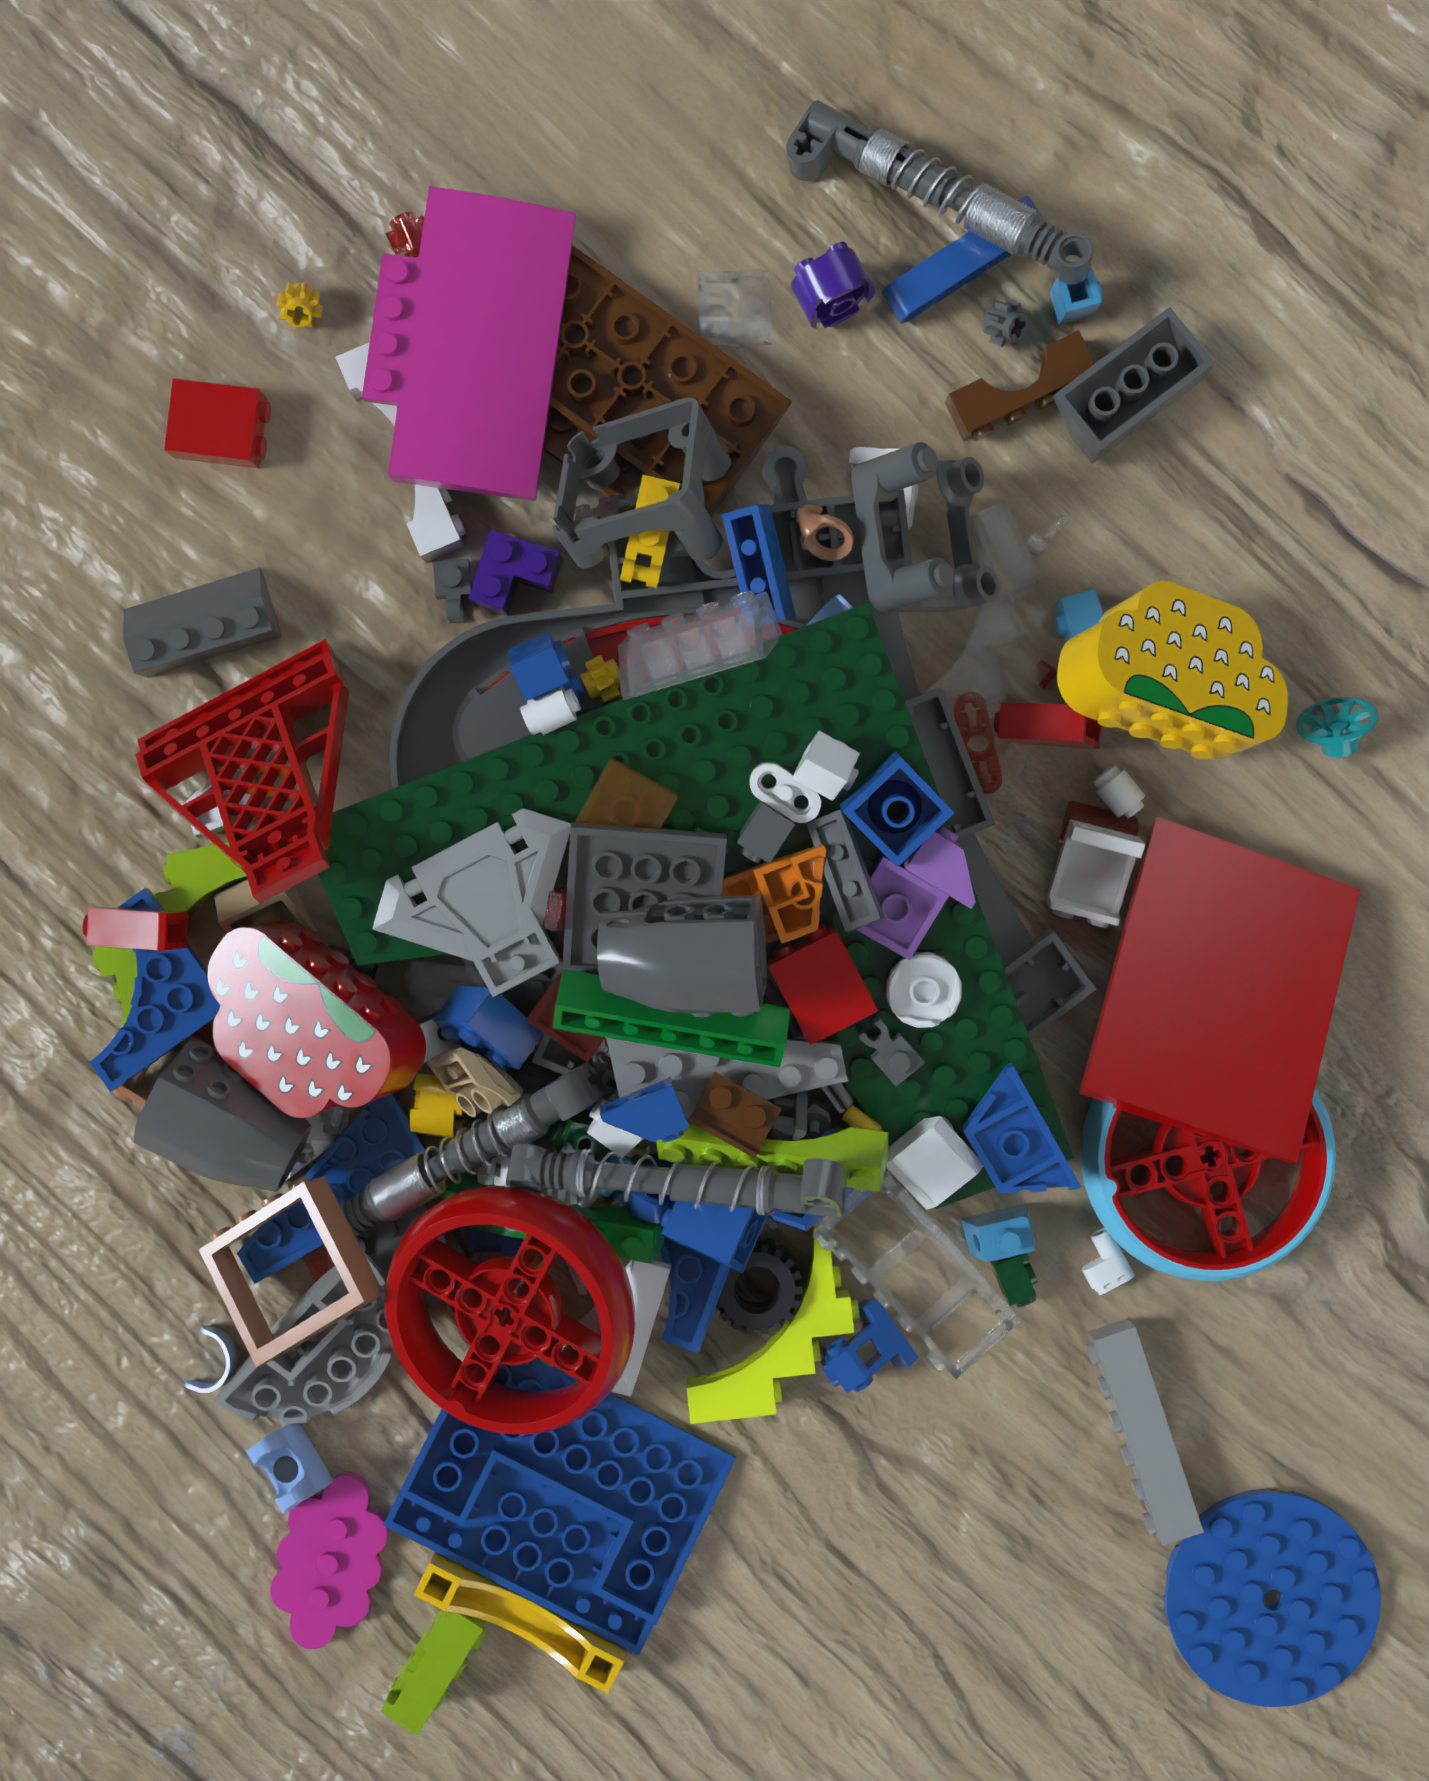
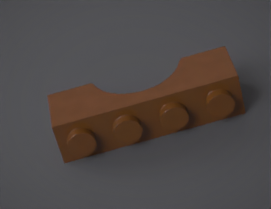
M1078 330L1045 347L1040 356L1041 366L1038 380L1025 389L1003 391L994 388L984 379L980 378L949 393L945 405L962 440L965 441L974 437L975 441H978L995 431L993 427L1006 421L1007 425H1011L1027 415L1025 411L1036 405L1039 409H1044L1055 403L1053 396L1095 364L1080 331Z

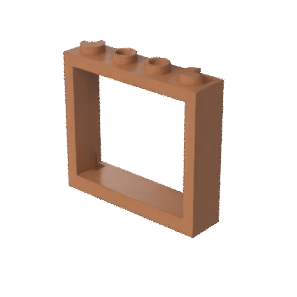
M306 1176L295 1180L288 1185L289 1192L284 1195L278 1193L261 1202L263 1209L258 1212L251 1210L235 1219L237 1223L235 1227L230 1229L228 1226L216 1231L209 1236L211 1242L199 1249L256 1367L281 1357L384 1294L325 1176L309 1181ZM302 1200L349 1294L274 1339L229 1246Z

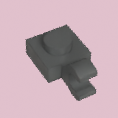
M469 559L433 561L435 597L437 600L446 599V616L450 624L464 622L462 598L469 597L472 588Z

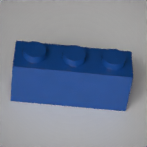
M757 504L721 514L749 628L796 617L770 504Z

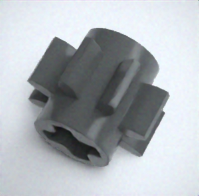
M1007 299L1005 303L997 300L995 305L987 309L983 318V332L991 335L989 342L1003 347L1005 343L1014 345L1015 341L1020 340L1024 336L1028 327V320L1026 317L1027 313L1020 311L1021 303Z

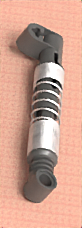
M819 100L814 101L810 105L787 141L786 151L790 170L798 180L812 181L818 178L836 153L853 162L857 171L876 180V182L878 181L885 186L891 185L892 190L899 187L907 191L908 199L914 195L923 200L924 207L931 204L938 209L940 208V216L947 211L948 207L957 211L956 224H959L965 216L963 223L965 229L971 231V233L974 232V235L977 234V236L986 239V241L993 243V245L996 244V246H999L1002 250L1005 249V251L1012 255L1014 254L1017 257L1022 255L1031 256L1033 260H1039L1040 264H1047V267L1053 270L1056 277L1063 283L1077 284L1083 281L1090 272L1093 248L1090 239L1084 234L1077 232L1063 234V230L1059 228L1055 230V226L1051 224L1047 226V222L1042 219L1041 213L1033 210L1030 206L1020 203L1017 199L1014 200L1011 196L1005 195V193L998 191V189L995 190L989 184H981L974 190V180L971 175H966L958 180V172L955 166H950L946 169L942 166L939 158L931 160L926 158L923 149L913 151L910 149L908 141L902 140L899 136L896 137L893 133L887 132V130L878 126L869 128ZM808 139L812 140L810 143L812 151L811 154L809 150ZM967 178L970 179L971 188L961 184V182ZM1070 255H1075L1080 257L1081 260L1077 262L1067 261L1065 258Z
M584 1063L537 1092L522 1094L512 1105H501L488 1114L486 1121L481 1119L475 1120L472 1123L471 1129H459L456 1133V1138H443L440 1148L430 1146L426 1149L425 1155L417 1153L401 1164L375 1177V1179L367 1183L362 1193H358L355 1197H351L339 1204L355 1237L376 1226L378 1223H389L399 1219L408 1212L420 1207V1205L441 1195V1193L445 1192L446 1185L444 1180L448 1177L454 1183L460 1184V1173L467 1174L469 1172L472 1175H476L477 1167L484 1163L491 1166L492 1159L499 1155L507 1157L508 1149H512L514 1145L529 1144L544 1136L549 1131L551 1124L560 1119L563 1122L599 1100L605 1094L602 1080L589 1063ZM450 1140L446 1144V1150H443L442 1148L445 1141ZM432 1149L440 1151L439 1154L432 1158L427 1156V1153ZM457 1173L458 1180H456L452 1175Z

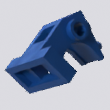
M865 1299L858 1304L860 1319L863 1322L859 1332L847 1342L844 1337L835 1340L827 1349L822 1351L824 1359L820 1363L824 1367V1373L834 1387L841 1384L846 1393L853 1389L855 1392H860L869 1386L873 1381L871 1376L889 1360L894 1366L909 1367L919 1358L878 1299ZM870 1339L878 1352L864 1364L855 1351Z

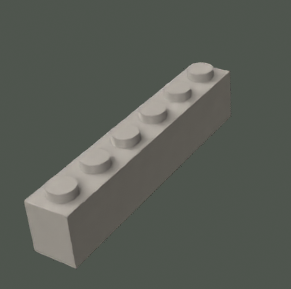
M1127 1318L1088 1331L1091 1343L1086 1345V1349L1092 1365L1099 1366L1102 1377L1097 1379L1098 1386L1104 1400L1110 1399L1113 1411L1108 1412L1109 1419L1115 1433L1121 1432L1125 1445L1119 1446L1126 1467L1132 1466L1136 1479L1131 1480V1485L1138 1502L1144 1501L1147 1513L1142 1514V1518L1150 1536L1155 1534L1162 1546L1204 1533L1136 1327Z

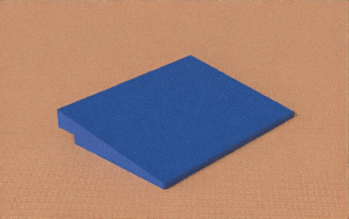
M537 1357L524 1364H502L494 1382L520 1390L547 1391L567 1387L579 1382V1380L555 1366L545 1365ZM609 1393L591 1412L575 1422L555 1430L528 1435L505 1434L481 1429L465 1423L441 1409L383 1526L639 1655L653 1625L657 1624L736 1456L612 1393Z

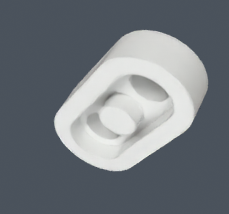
M764 762L757 765L753 769L749 780L751 791L756 798L797 823L809 822L818 815L821 808V799L817 792L792 779L794 774L777 763ZM771 774L776 778V783L773 787L766 788L762 785L761 780L765 775ZM799 795H804L808 798V804L804 808H797L794 805V799Z

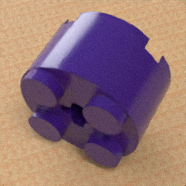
M844 241L834 244L827 250V253L815 260L813 258L802 260L794 268L796 276L791 283V289L812 328L817 329V323L820 322L824 328L847 320L860 311L857 304L864 297L869 302L875 293V288L857 254L852 248H848Z

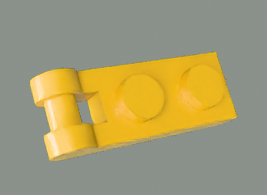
M643 475L635 509L666 500L679 490L680 483ZM652 529L629 536L620 580L630 583L632 579L646 582V586L657 589L669 531ZM637 554L652 557L650 567L635 564Z

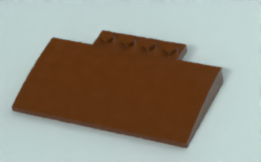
M572 245L543 451L563 464L565 454H569L573 460L567 445L572 437L579 432L585 431L589 439L594 440L598 438L592 428L594 426L683 398H695L731 458L730 468L723 478L716 481L702 480L704 507L710 517H712L792 404V401ZM669 429L622 442L617 445L614 458L620 466L619 476L611 485L598 490L626 511L629 510L638 498L643 475L680 483L679 490H682L686 455L682 449L675 448L670 444L668 440Z

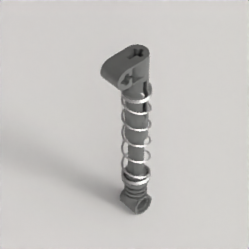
M516 1144L512 1147L505 1181L509 1187H521L537 1192L545 1187L552 1190L554 1188L556 1190L564 1189L570 1191L573 1196L586 1198L590 1194L591 1199L594 1197L595 1188L624 1191L625 1202L629 1199L630 1191L659 1194L660 1205L663 1204L665 1195H670L671 1201L694 1203L695 1209L698 1208L699 1204L728 1206L730 1212L735 1207L756 1209L757 1213L763 1216L772 1215L775 1211L843 1218L847 1193V1182L843 1166L838 1162L822 1158L805 1160L803 1174L781 1173L775 1167H769L768 1165L766 1167L763 1165L760 1170L754 1164L746 1169L727 1168L719 1161L712 1163L710 1166L689 1164L685 1158L678 1159L671 1168L658 1167L653 1157L648 1154L643 1156L636 1165L624 1164L618 1153L614 1151L608 1153L600 1162L594 1159V1154L590 1149H578L575 1153L567 1155L565 1152L558 1154L551 1151L549 1153L542 1147L530 1144ZM614 1155L619 1159L620 1163L605 1161L609 1156ZM648 1158L651 1159L654 1166H643L640 1164L644 1159Z

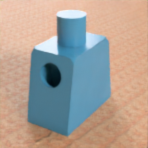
M1027 1203L961 1219L969 1254L983 1262H992L1036 1250L1035 1235Z

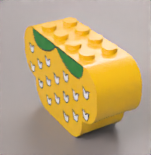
M1154 582L1108 609L1101 616L1098 623L1070 638L1060 653L1057 671L1058 687L1063 699L1074 711L1083 716L1098 720V724L1101 726L1121 728L1129 731V734L1133 737L1149 738L1160 742V745L1165 748L1181 749L1190 752L1191 756L1197 759L1221 760L1268 741L1281 732L1287 716L1288 691L1286 683L1278 669L1262 658V637L1252 617L1239 607L1173 582Z

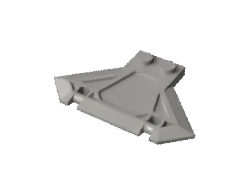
M525 808L512 814L517 824L516 826L504 831L498 821L411 867L416 876L415 879L404 883L398 874L386 880L372 929L473 961L492 997L560 963L562 960L544 929L543 923L570 837L571 823ZM524 839L528 848L516 853L512 844ZM424 892L427 901L416 905L413 896Z

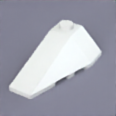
M631 1260L625 1267L633 1291L636 1327L628 1363L622 1377L612 1392L630 1397L632 1395L672 1265L657 1260H654L652 1264ZM594 1304V1307L588 1314H584L578 1322L601 1335L600 1320Z

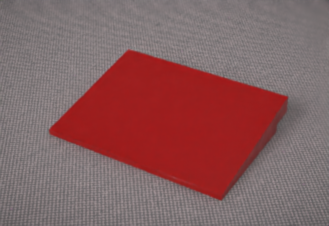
M1157 816L1148 834L1079 1094L1113 1104L1112 1108L1297 1164L1361 889Z

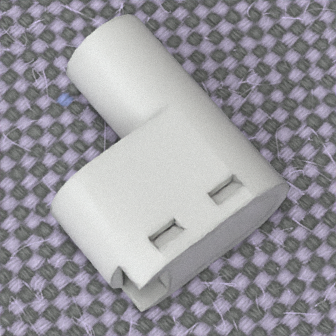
M1105 1227L1093 1232L1090 1238L1100 1257L1083 1266L1082 1272L1091 1288L1095 1289L1099 1295H1102L1132 1279L1134 1272L1120 1246L1107 1232Z

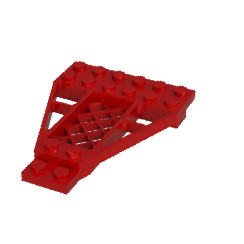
M326 639L137 739L140 752L135 755L141 778L163 801L246 873L252 896L259 904L330 867L324 851L328 849L349 690L333 649ZM332 702L328 728L298 743L293 729L295 721ZM279 736H281L282 742L277 741ZM250 748L256 749L250 759H244ZM325 749L319 796L317 797L306 761L311 756ZM270 751L276 752L270 763L264 762ZM288 759L291 766L285 765ZM207 769L212 789L183 805L166 792L169 788ZM237 769L243 770L237 780H231ZM258 772L264 773L258 784L252 783ZM278 776H285L279 787H273ZM296 784L298 785L299 791L293 790ZM245 793L251 794L245 805L239 804ZM266 797L272 798L266 809L260 808ZM287 800L293 801L287 813L280 812ZM218 806L229 846L201 823L197 817ZM253 818L259 819L253 831L247 830Z

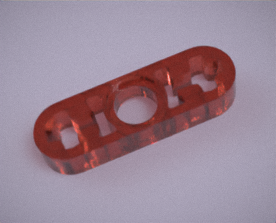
M966 692L961 694L955 701L954 718L970 760L975 761L972 765L977 778L981 776L980 762L986 760L988 773L992 775L991 782L984 783L983 778H978L983 793L991 794L997 791L1002 784V769L987 704L980 694ZM972 703L974 708H980L975 713L977 725L970 727L968 713L962 712L965 710V704ZM975 735H981L987 738L989 745L985 750L976 752L969 748V739Z

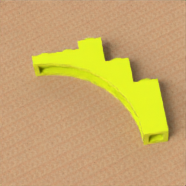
M826 1220L818 1221L812 1226V1254L808 1275L802 1289V1294H800L801 1303L798 1309H794L793 1318L790 1321L785 1320L783 1327L762 1347L740 1362L715 1373L687 1378L686 1389L690 1424L777 1414L775 1402H782L780 1380H773V1378L816 1374L814 1362L821 1361L819 1340H812V1338L855 1333L853 1322L860 1321L857 1299L851 1300L848 1289L835 1290L836 1287H842L839 1265L832 1266L831 1252L837 1251L835 1230H828Z

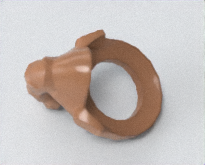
M806 504L798 508L795 515L802 534L800 542L803 550L808 549L816 557L827 561L840 560L849 554L853 547L854 537L852 530L846 523L839 518L827 514L821 515L823 508L819 505ZM827 526L835 527L843 533L845 542L838 548H825L816 539L817 531Z

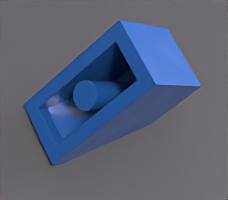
M670 1077L599 1106L600 1116L604 1123L652 1142L660 1139L663 1142L673 1141L684 1134L683 1130L690 1128Z

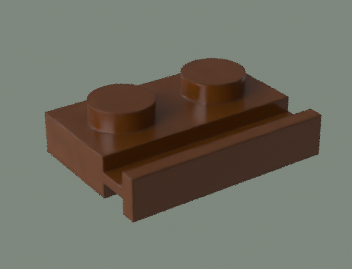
M714 1072L688 1121L747 1155L756 1158L782 1108L718 1072Z

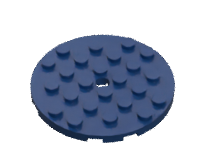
M1270 1489L1249 1490L1224 1498L1199 1515V1519L1204 1533L1183 1539L1179 1546L1175 1545L1166 1569L1167 1580L1165 1595H1163L1164 1611L1171 1636L1191 1669L1204 1682L1223 1695L1243 1703L1262 1707H1284L1305 1703L1328 1693L1341 1684L1354 1672L1368 1652L1377 1630L1381 1607V1593L1377 1570L1371 1554L1357 1532L1339 1514L1322 1504L1319 1500L1294 1491L1289 1493L1271 1491ZM1269 1590L1280 1591V1598L1276 1602L1277 1606L1275 1607L1263 1603V1597Z

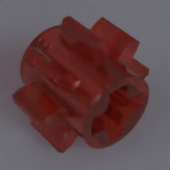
M404 212L390 221L389 225L392 231L387 232L385 235L395 255L402 252L404 256L419 257L424 216L416 219L413 212Z

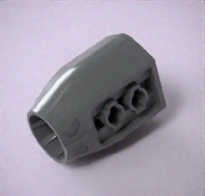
M761 895L686 897L643 906L631 911L601 912L597 938L599 978L604 992L667 1012L692 1013L695 1017H709L715 1013L731 1012L734 1016H748L754 1012H760L767 985L766 928Z
M190 1039L158 1077L139 1114L135 1125L133 1143L200 1176L223 1183L278 1192L296 1164L310 1135L312 1125L305 1118L292 1117L281 1111L228 1065L218 1052Z

